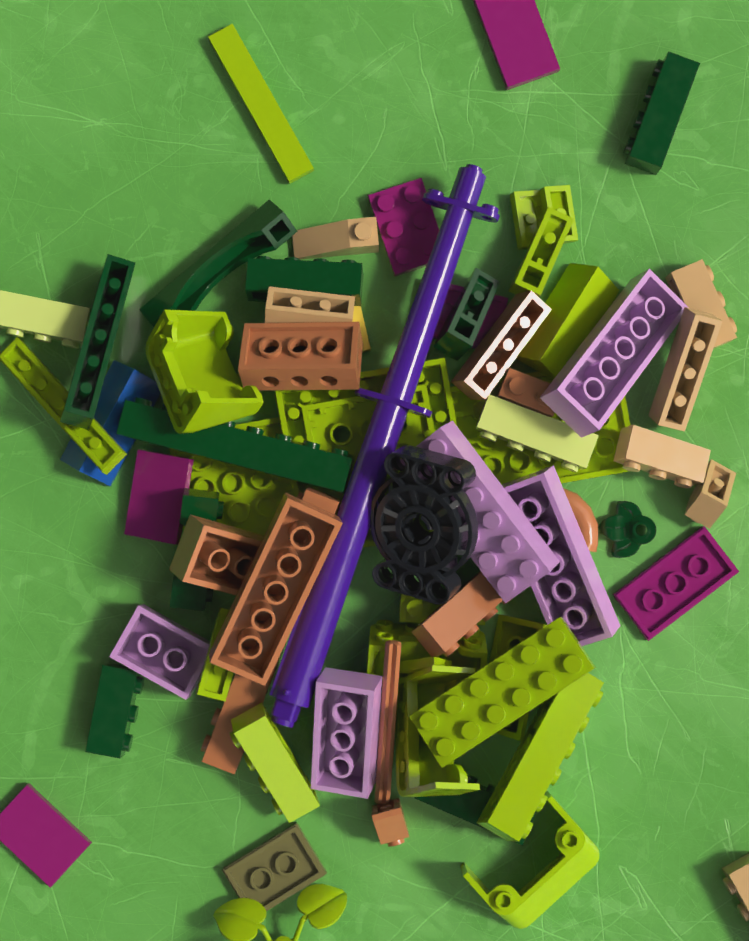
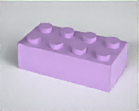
M325 667L317 679L315 687L311 789L368 799L376 783L383 676Z

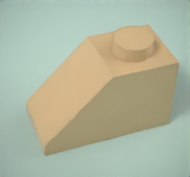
M711 459L707 465L704 483L696 485L689 498L684 515L710 529L728 506L736 472Z

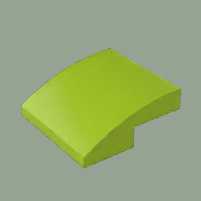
M570 185L546 186L540 190L514 191L510 194L518 250L528 249L548 207L574 218L563 244L578 241Z

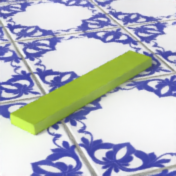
M233 23L208 36L211 45L289 184L313 172L314 167Z
M16 337L0 353V361L102 473L107 475L127 455L95 419H93L89 430L60 422L69 390L20 338Z

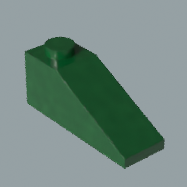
M475 268L443 324L433 347L458 361L473 346L500 282L480 269Z

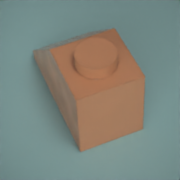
M400 798L390 800L387 805H372V819L380 844L387 843L388 847L404 843V838L409 837V831Z

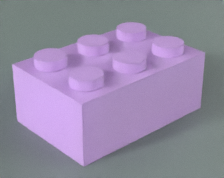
M142 604L137 606L109 657L187 700L191 697L199 682L210 641Z

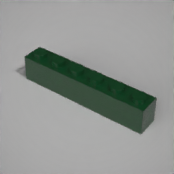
M107 254L60 420L62 423L89 430L92 424L135 262Z

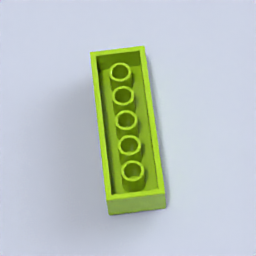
M559 617L409 717L437 762L443 768L596 667L563 617Z
M587 673L540 705L524 735V740L520 742L477 821L479 825L506 841L519 842L521 838L526 839L533 827V823L530 821L535 811L540 812L548 797L544 795L549 785L553 786L561 775L560 764L564 758L568 759L576 746L573 743L578 732L582 733L590 718L587 717L591 706L595 708L603 696V692L600 690L604 682Z

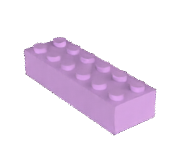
M650 269L632 278L541 395L540 399L581 438L599 431L678 325L684 307H689Z
M453 420L441 426L416 446L465 459L474 466L476 470L475 480L463 489L475 509L478 521V539L471 559L505 603L551 572L560 562ZM401 458L400 461L405 466V462ZM427 465L428 470L433 474L432 468ZM454 472L455 477L461 481L460 476Z
M554 465L502 484L560 561L551 572L531 585L547 625L557 618L563 617L581 646L613 637L620 627V623Z

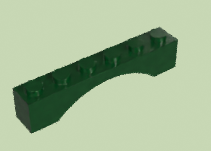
M268 200L139 310L153 327H155L164 310L196 311L206 295L225 276L246 263L248 258H255L278 249L298 231L286 214L271 200Z

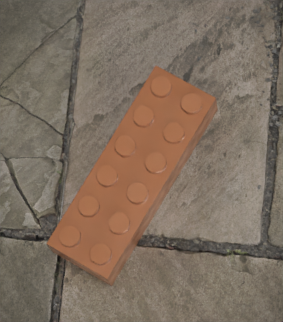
M286 492L284 493L209 652L210 663L261 685H266L343 524L339 516Z

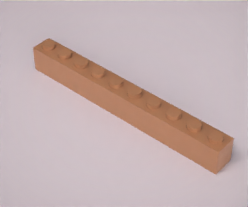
M309 487L305 490V493L299 492L297 498L336 515L341 502L340 499ZM282 652L265 686L235 674L229 687L226 702H224L222 709H216L212 718L211 725L215 726L212 736L207 734L200 751L205 752L202 762L235 774L244 754V749L242 747L237 748L231 739L230 732L233 731L231 719L260 703L263 704Z

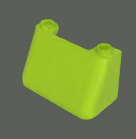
M164 310L146 342V356L177 433H193L254 415L264 403L262 394L256 386L248 385L242 389L226 351V347L234 335L233 326L230 324L226 312Z

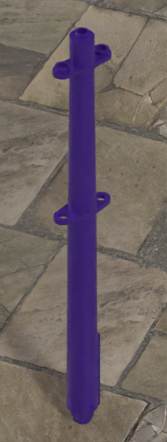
M467 164L466 167L459 168L449 198L444 197V193L435 189H428V192L423 194V202L446 210L381 393L362 388L354 392L357 396L377 402L337 513L343 524L294 624L269 694L276 698L270 720L277 724L293 728L301 707L309 708L316 681L325 662L370 527L372 500L378 489L385 483L387 477L384 461L390 453L396 450L407 414L412 413L426 418L431 417L432 411L411 404L472 218L497 223L500 217L498 214L499 209L493 205L482 204V207L477 206L486 176L482 173L483 170L476 165Z

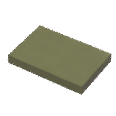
M297 822L222 869L238 898L254 899L261 903L266 911L327 874L326 869Z

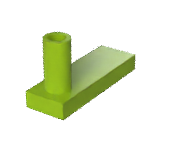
M220 607L196 694L226 702L233 672L210 663L209 652L229 612L228 609Z

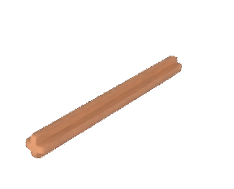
M387 640L385 642L374 800L375 803L384 805L389 804L391 795L401 642L397 640Z

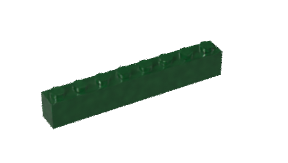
M135 397L134 402L125 400L116 433L118 435L341 493L346 491L353 464V458L347 457L348 451L333 447L331 452L319 450L320 444L303 440L302 445L292 443V437L275 433L274 438L263 435V429L247 426L246 431L235 428L236 423L232 421L193 433H177L165 404H163L162 409L151 407L152 401Z

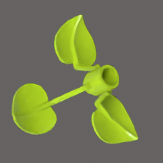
M314 884L306 887L297 899V908L304 915L299 920L294 937L290 939L287 936H280L274 941H298L306 920L316 929H323L333 925L346 908L347 894L342 889L325 884ZM237 898L221 905L213 914L219 931L229 941H251L256 937L258 930L262 932L266 941H273L266 927L261 924L266 918V909L254 899Z

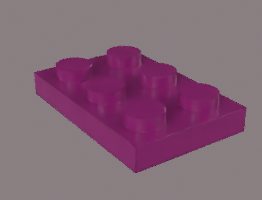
M422 178L368 195L395 277L427 266L439 232L431 205L422 201L423 194L427 193Z

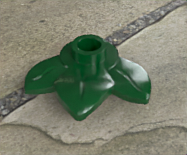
M629 501L617 502L618 515L604 519L598 526L604 536L615 541L611 555L616 558L635 555L641 544L651 542L657 532L654 521L647 516H643L640 508ZM641 524L647 528V532L643 536H640L636 531L637 527Z

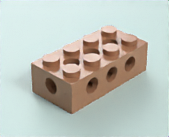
M244 323L238 366L243 388L248 385H254L259 391L359 389L363 348L360 323Z

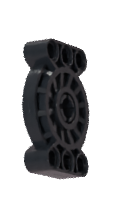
M405 445L385 458L384 468L391 478L378 489L372 500L370 529L373 541L380 554L385 558L373 568L372 577L374 582L382 588L441 605L446 603L460 590L461 579L456 571L469 560L477 543L478 521L475 509L468 495L463 491L464 488L475 480L476 470L471 462L465 459L412 445ZM400 458L404 460L405 466L401 463ZM427 465L432 468L433 474L428 470ZM454 472L460 476L461 481L455 477ZM420 514H423L421 516V520L426 524L427 530H425L419 523ZM463 555L459 563H457V556Z

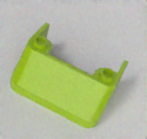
M431 665L399 679L395 734L397 791L401 797L460 795L480 790V784L468 783L466 771H464L461 765L454 764V761L441 768L409 717L462 682V679L474 674L475 668Z
M548 790L544 794L548 797V802L566 821L555 833L556 846L562 853L519 892L511 885L504 883L494 886L489 891L465 862L460 866L463 877L491 909L511 926L518 929L531 925L589 872L599 860V850L595 843Z

